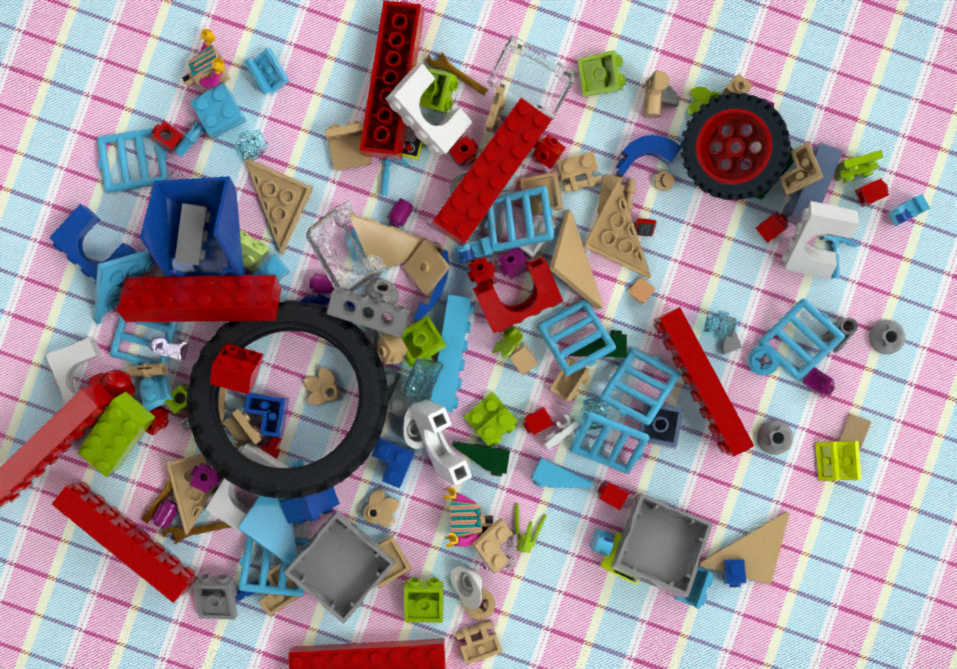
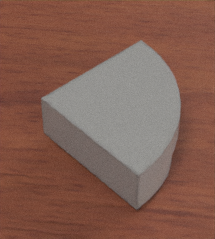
M668 85L662 91L661 104L678 107L679 97L675 90Z
M735 330L729 332L723 341V355L742 348Z

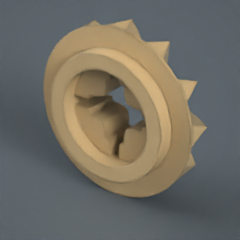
M481 589L482 600H485L483 603L485 610L480 606L475 610H470L465 606L468 615L474 619H486L494 612L495 599L493 594L487 589Z

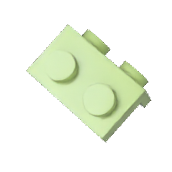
M240 230L243 267L255 273L264 255L268 253L270 248L262 241L256 240L249 236L247 232Z

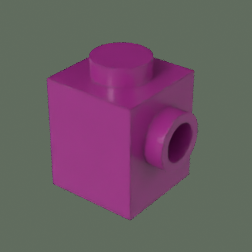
M519 247L498 258L501 264L498 266L503 276L508 275L510 280L527 271L525 263L528 261Z

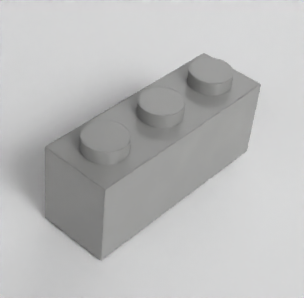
M188 202L182 203L175 262L199 265L201 261L205 260L206 249H203L204 242H207L209 230H206V223H210L211 211H208L209 206Z

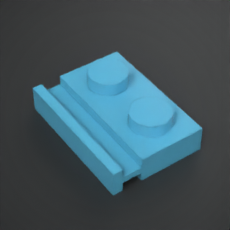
M167 374L153 375L139 381L143 407L148 411L164 404L167 399H173Z

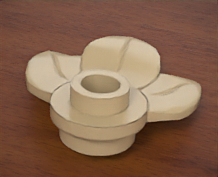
M320 368L318 377L304 379L306 388L311 392L307 402L313 405H321L325 401H335L340 395V389L335 384L333 373L326 368ZM330 388L334 391L332 396L327 394V390Z
M383 488L377 489L369 496V504L363 510V517L369 523L377 522L382 527L391 526L395 523L392 514L398 509L399 501L394 498H385ZM372 509L376 511V515L374 517L370 516V511Z

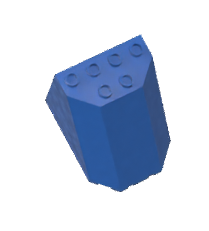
M230 176L154 181L140 239L164 276H244L237 191ZM184 202L209 206L208 211H211L210 223H206V230H209L208 240L203 245V249H206L205 260L201 261L199 265L175 262L182 203Z

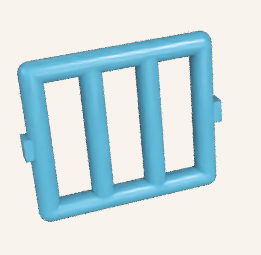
M153 128L97 138L100 157L98 168L102 170L104 189L107 193L153 186L154 181L169 180L166 159H168L167 151L156 143L160 177L149 178L143 137L152 136L151 131ZM135 139L142 180L130 181L124 140ZM106 143H117L123 183H111Z
M546 186L499 195L493 204L504 203L508 242L498 243L493 205L486 213L487 221H485V227L489 232L490 245L493 252L554 239L552 224L554 214L552 207H550ZM541 195L546 234L535 236L530 196ZM522 198L527 238L516 240L511 201Z
M802 298L758 341V345H768L773 348L768 342L777 335L807 363L798 371L778 353L779 366L781 365L795 379L801 380L845 338V334L829 320L828 315L824 312L821 313L807 299ZM805 308L835 337L826 344L795 315ZM789 321L821 349L813 358L782 330Z
M586 299L577 302L565 310L563 308L557 310L556 315L537 325V329L565 375H570L587 365L590 367L596 364V360L616 349L615 343ZM582 308L588 315L553 336L546 329ZM593 323L597 330L596 332L561 351L555 344L556 342ZM599 338H602L607 345L571 366L564 359Z
M120 315L110 356L132 362V365H143L145 362L166 364L178 322H169V325L160 322H131L167 332L166 341L164 340V343L124 333L126 322ZM121 340L161 350L159 362L118 351Z
M631 348L627 353V357L623 359L601 393L600 400L619 410V414L625 417L628 415L645 425H650L681 376V373L662 363L660 358L656 356L651 357L635 348ZM636 357L671 375L665 385L629 366L632 359ZM626 372L660 390V395L654 400L620 382L619 380L623 373ZM614 388H617L651 406V409L645 416L609 397Z
M588 412L581 427L578 426L576 430V437L570 447V451L629 474L637 460H641L643 449L650 437L644 432L596 413ZM592 421L602 424L603 427L591 450L588 451L579 446ZM612 428L622 433L609 457L606 458L597 453ZM629 435L640 439L626 465L615 461Z
M246 536L244 555L240 558L239 564L242 566L239 590L302 597L305 591L299 586L297 588L286 587L287 576L284 574V570L287 564L281 561L278 586L266 585L271 553L265 548L259 584H247L254 540ZM295 537L296 545L303 547L310 540L308 538Z

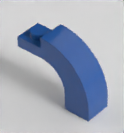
M648 135L640 137L629 143L620 155L626 158V160L622 158L616 166L618 171L615 174L623 177L632 163L642 156H654L666 165H669L682 147L664 136Z

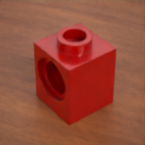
M163 121L161 125L157 123L151 131L153 134L151 141L171 154L182 140L184 134L166 121ZM168 133L171 138L165 140L161 137V134Z
M882 178L854 190L862 207L889 196L888 185Z
M776 211L756 227V230L769 243L788 228V219L784 214H779Z
M545 407L524 417L526 422L522 423L527 433L532 432L533 436L554 425Z
M606 481L605 484L601 483L597 490L600 500L619 511L629 495L627 491L609 481Z

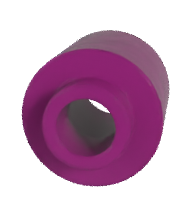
M400 198L398 202H395L387 216L389 219L388 223L396 228H399V226L404 227L412 212L413 205Z
M314 273V277H310V288L313 289L314 293H332L337 288L338 278L333 276V274Z
M165 498L152 517L154 520L153 524L162 529L170 527L178 512L177 503Z

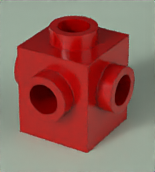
M547 134L543 140L539 138L534 145L536 150L532 156L538 162L551 169L566 147L558 142L556 138Z
M461 136L448 152L457 166L461 167L465 163L469 165L477 159V149L479 147L473 138L470 140L467 136L464 138Z
M486 257L476 258L468 264L470 271L467 274L471 283L475 282L477 286L489 280L492 285L497 283L494 275L496 272L492 261L488 263Z
M161 405L149 411L155 418L145 432L152 436L160 430H164L169 423L168 416L170 411Z

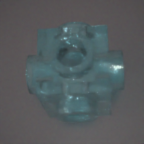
M260 129L241 133L235 143L236 151L239 155H242L244 161L250 158L251 160L259 158L268 147V143Z
M718 311V313L707 312L704 331L712 333L713 338L724 339L725 336L733 337V332L736 328V318L730 317L729 313L724 311Z
M600 398L583 400V409H580L582 420L585 419L588 412H593L606 418L609 416L608 405H604ZM592 421L588 430L602 428L603 425Z

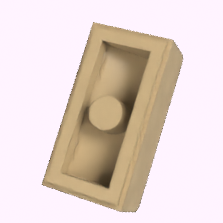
M849 414L838 441H859L860 452L871 421Z

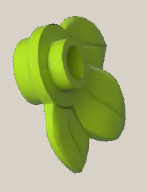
M706 87L691 89L689 92L694 101L688 106L687 113L692 115L695 111L698 112L700 110L699 107L703 103L706 105L709 103L708 100L719 98L721 94L715 91L710 92Z
M514 326L505 330L503 333L504 338L498 341L492 350L493 354L501 351V356L505 358L513 352L516 345L521 343L523 334L519 328Z

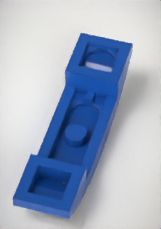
M443 250L441 256L449 264L448 251ZM449 270L437 283L428 305L420 303L413 318L414 321L417 322L424 318L435 307L446 286Z

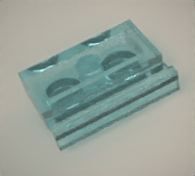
M417 358L402 392L407 396H424L429 398L443 364L440 361L434 362L433 360Z

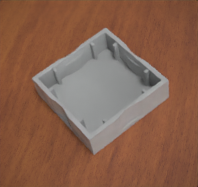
M641 493L635 498L610 568L680 598L689 597L697 573L699 558L706 547L713 523L690 513L678 511L662 501Z
M336 509L287 565L284 574L305 592L313 595L325 609L344 624L362 604L368 592L377 586L394 567L396 561L394 557Z

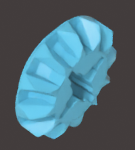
M759 345L750 352L748 365L758 375H770L779 366V355L775 349L768 345ZM766 353L767 360L770 362H765L761 367V361L757 358H762Z

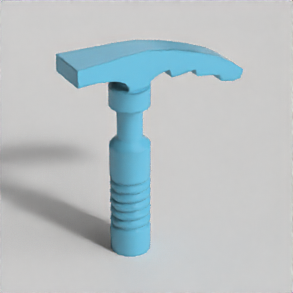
M390 159L384 160L385 167L382 172L380 195H388ZM403 159L401 161L395 160V162H400L401 164H404L406 167H410V165Z
M821 236V240L832 242L831 248L833 252H836L837 263L832 278H840L838 242L846 243L852 247H858V244L839 236Z

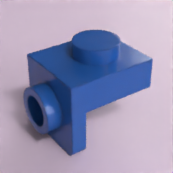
M744 559L724 560V584H729L730 588L741 587V583H746Z

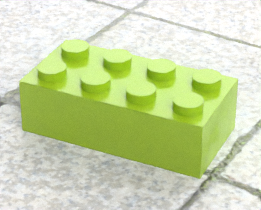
M125 392L112 400L77 453L107 478L121 467L155 416Z

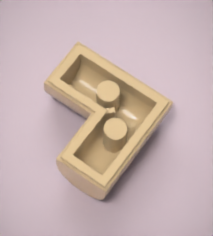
M654 71L646 80L644 117H660L662 91L669 85V77L663 71Z
M808 142L790 151L797 168L779 177L787 195L824 178Z

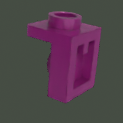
M815 367L803 380L804 385L817 392L823 399L826 395L830 396L835 389L834 379Z

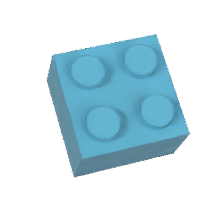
M224 83L190 101L207 134L213 139L246 122L232 93Z

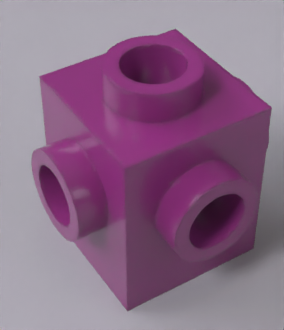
M207 461L206 463L202 462L199 466H194L190 474L193 478L189 485L208 493L212 486L216 487L221 476H218V473ZM203 473L208 475V479L203 477Z

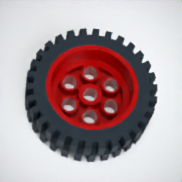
M733 92L730 95H719V98L716 99L711 98L708 100L709 103L706 105L703 103L699 107L700 110L698 112L695 111L691 115L693 118L691 121H687V130L682 133L684 141H681L680 147L683 148V152L680 153L681 158H684L685 163H683V166L688 171L687 175L694 180L693 183L699 186L703 192L724 200H744L764 193L782 176L783 170L787 167V160L790 158V134L785 121L773 106L755 95ZM730 125L732 133L729 136H724L722 133L723 128ZM746 125L752 127V132L748 136L742 134V128ZM716 142H719L722 146L719 153L712 151V146ZM735 142L741 144V150L738 153H733L731 149ZM755 142L761 144V150L758 153H753L751 150V146ZM725 159H729L731 162L728 170H723L721 167V163ZM744 159H749L751 162V166L747 170L741 168V162Z

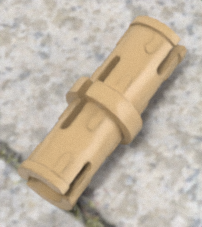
M145 362L143 365H130L128 367L130 377L144 376L149 378L153 375H166L168 371L165 363L152 364Z

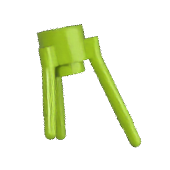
M517 503L515 504L514 543L517 544L516 550L530 553L531 548L535 546L536 539L547 515H543L533 538L530 536L532 521H529L526 534H521L519 537V504Z

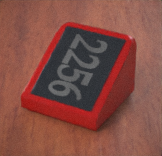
M638 218L634 225L637 235L653 236L657 221Z

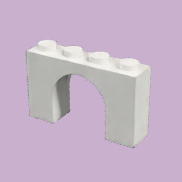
M421 64L409 71L387 96L386 100L391 109L402 117L403 122L411 127L416 137L427 145L428 150L435 156H439L449 151L472 121L461 108L451 110L437 126L429 124L423 118L419 107L420 98L435 78Z
M810 201L808 208L803 210L801 222H798L796 225L794 237H790L788 250L783 252L784 270L830 279L837 266L836 252L813 248L806 242L820 234L852 238L859 225L858 211Z
M86 338L46 355L47 366L54 374V384L60 389L63 405L77 394L73 386V375L76 369L83 363L102 356L95 338Z
M427 399L410 407L437 476L454 486L472 478L466 460L457 456L451 450L443 436L442 430L452 425L446 408Z
M251 442L245 446L241 445L238 449L244 456L259 464L276 468H288V466ZM222 477L216 485L218 487L216 493L213 492L207 500L209 504L205 510L238 530V525L250 507L243 504L237 498L234 484Z

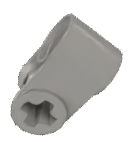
M843 317L834 324L845 334V338L833 349V352L838 353L857 331L858 323L853 318ZM845 321H848L850 323V328L848 331H845L843 329V324ZM828 330L821 340L828 344L835 336Z

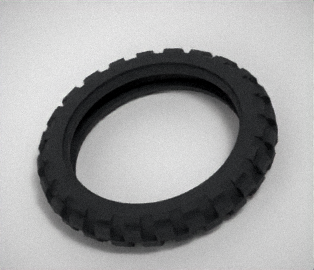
M285 300L284 302H279L276 321L225 322L215 331L216 334L210 341L205 343L200 351L197 362L193 365L189 388H187L186 403L188 405L187 417L194 441L207 462L217 473L227 481L250 493L277 499H293L326 491L343 482L362 466L370 456L375 445H377L382 434L388 410V386L381 359L366 334L356 324L328 315V308L312 302H300L299 300ZM285 331L306 332L321 337L333 344L350 362L356 374L359 390L358 408L354 422L341 443L329 454L315 462L293 468H276L259 464L244 456L232 444L223 428L218 404L220 387L210 384L212 364L225 344L245 348L252 342L273 333Z

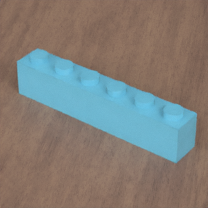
M449 294L442 330V338L447 347L439 351L431 401L444 406L447 412L453 413V408L457 409L459 398L455 397L456 390L461 389L462 379L459 378V372L464 370L465 365L462 354L467 352L468 346L465 335L470 333L471 322H468L469 314H473L475 303H471V298Z

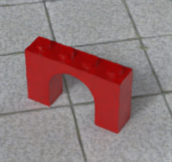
M543 256L525 263L533 282V289L528 299L518 305H507L501 302L490 280L472 288L493 333L502 332L507 327L519 324L524 319L538 315L541 311L549 307H555L563 301L549 265Z

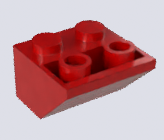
M225 344L212 364L210 384L249 395L256 382L264 354L240 348L236 345Z

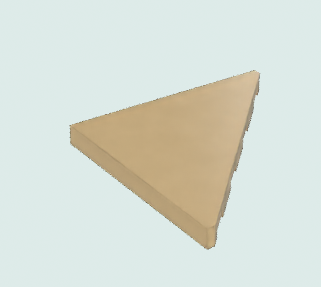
M245 158L244 161L248 167L278 250L281 254H284L313 187Z
M616 180L584 247L650 279L651 275L620 181Z
M565 211L549 269L596 309L603 308V303L572 211Z
M349 213L373 273L407 262L422 242L427 240V238L415 234L405 233L401 229L382 225L378 221L356 216L355 213ZM431 242L437 251L442 249L440 243Z
M238 443L233 444L237 449H239L240 445ZM202 453L166 463L185 535L189 534L205 507L209 496L216 488L212 486L210 491L205 493L189 485L193 478L190 474L194 466H199L200 463H206L207 461ZM203 473V477L208 479V475Z
M783 512L780 516L773 520L771 519L756 530L747 533L732 544L699 561L698 565L725 572L724 560L744 559L747 579L771 585L790 513Z

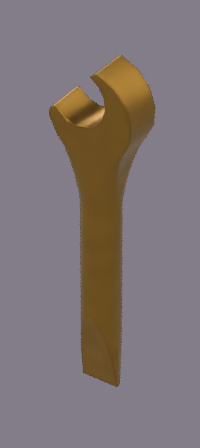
M441 52L439 60H432L430 54L428 55V62L432 68L452 73L482 95H485L488 91L487 88L454 67L447 60L443 52Z
M170 476L164 489L141 518L145 523L150 521L160 503L172 491L173 487Z
M222 521L192 527L189 534L186 535L184 528L171 526L165 530L163 537H166L168 533H172L176 538L174 544H177L186 537L231 528V526Z

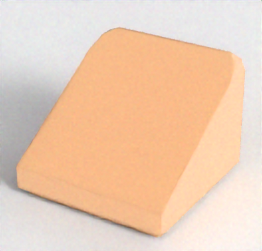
M639 277L627 292L643 304L656 289Z

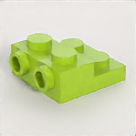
M615 50L577 59L583 97L623 91V85H626L625 75L621 74L620 67L623 66V59Z
M427 68L435 80L421 95L419 106L447 114V111L451 110L453 106V99H451L453 91L458 89L459 82L457 76L452 73Z
M882 150L838 163L834 172L836 182L843 180V183L855 180L854 176L861 175L864 178L873 175V171L879 168L877 160L883 158Z
M428 315L406 328L405 333L401 337L408 349L405 360L410 368L414 366L416 370L433 360L431 356L447 347Z
M494 392L489 394L464 416L488 446L491 444L496 446L502 441L501 436L506 431L510 434L517 428V419Z
M417 577L405 580L404 622L443 623L444 581H439L435 577L429 578L428 581H420Z

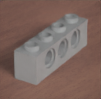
M339 287L331 294L327 314L401 338L405 333L411 311L406 310L404 306H393L387 304L388 302L385 300H374L369 298L367 294H356L350 292L348 288ZM347 301L352 302L355 308H350L347 305ZM365 307L371 308L373 314H368ZM384 313H388L392 320L385 319Z

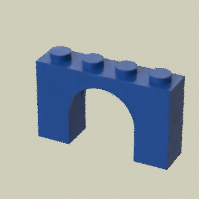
M79 204L49 238L54 242L52 245L58 251H64L68 255L66 258L74 265L78 264L82 268L80 271L89 278L92 277L97 282L98 264L137 252L129 244L122 243L105 261L99 263L91 262L83 251V241L100 218L87 206Z

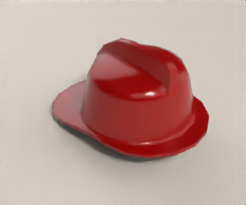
M115 369L106 373H98L89 380V386L100 383L113 398L125 392L130 396H134L135 386L132 384L130 375L123 370Z

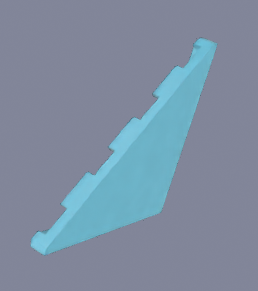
M148 250L98 264L94 322L97 325L102 322V318L108 311L111 313L118 305L125 277H141L144 272L148 273L156 264Z
M259 495L237 529L288 565L297 555L293 525L292 523L288 524L280 503L287 498L277 499Z

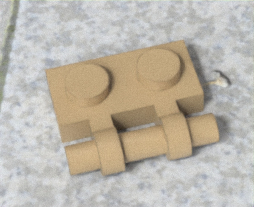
M593 151L556 162L561 181L566 179L570 181V184L563 185L565 193L570 191L577 192L580 188L587 186L591 188L595 184L602 182L601 175L595 177L592 175V172L598 171ZM585 174L586 179L576 181L575 177Z
M603 175L597 213L601 212L616 180H619L620 184H622L623 177ZM628 178L627 185H621L623 192L626 193L625 199L629 211L633 210L632 198L636 192V187H634L635 179Z
M492 620L487 622L481 621L478 623L479 625L471 628L465 627L462 628V631L455 633L457 640L463 638L466 640L465 644L460 645L466 665L503 652L497 633L488 634L487 630L494 627ZM482 633L483 637L472 640L471 635Z

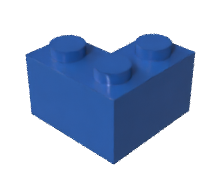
M250 392L249 395H246L244 412L263 415L260 434L281 437L284 433L289 398Z
M380 436L371 456L389 463L382 481L400 489L416 451Z
M334 487L318 494L302 498H287L280 502L288 524L296 522L297 525L308 520L309 522L315 521L320 518V514H328L334 511L333 507L340 504Z

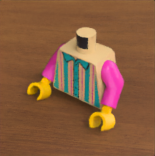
M204 28L201 32V39L205 41L202 42L198 55L188 61L190 73L183 76L182 79L187 87L197 83L202 90L216 88L219 84L230 80L222 56L211 44L215 41V35L212 34L211 30Z
M448 487L444 490L448 491L449 495L443 496L444 500H452L449 505L450 534L444 537L449 539L450 542L446 544V547L450 548L453 545L468 547L482 535V527H490L493 524V515H481L480 505L456 492L454 487Z

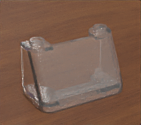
M510 36L487 80V84L495 92L497 86H500L516 97H522L553 121L574 85L577 73L572 68L515 36Z
M346 201L309 227L306 232V238L334 288L345 287L350 289V292H354L374 281L387 268L379 256H363L346 226L351 221L349 213H355L350 202Z

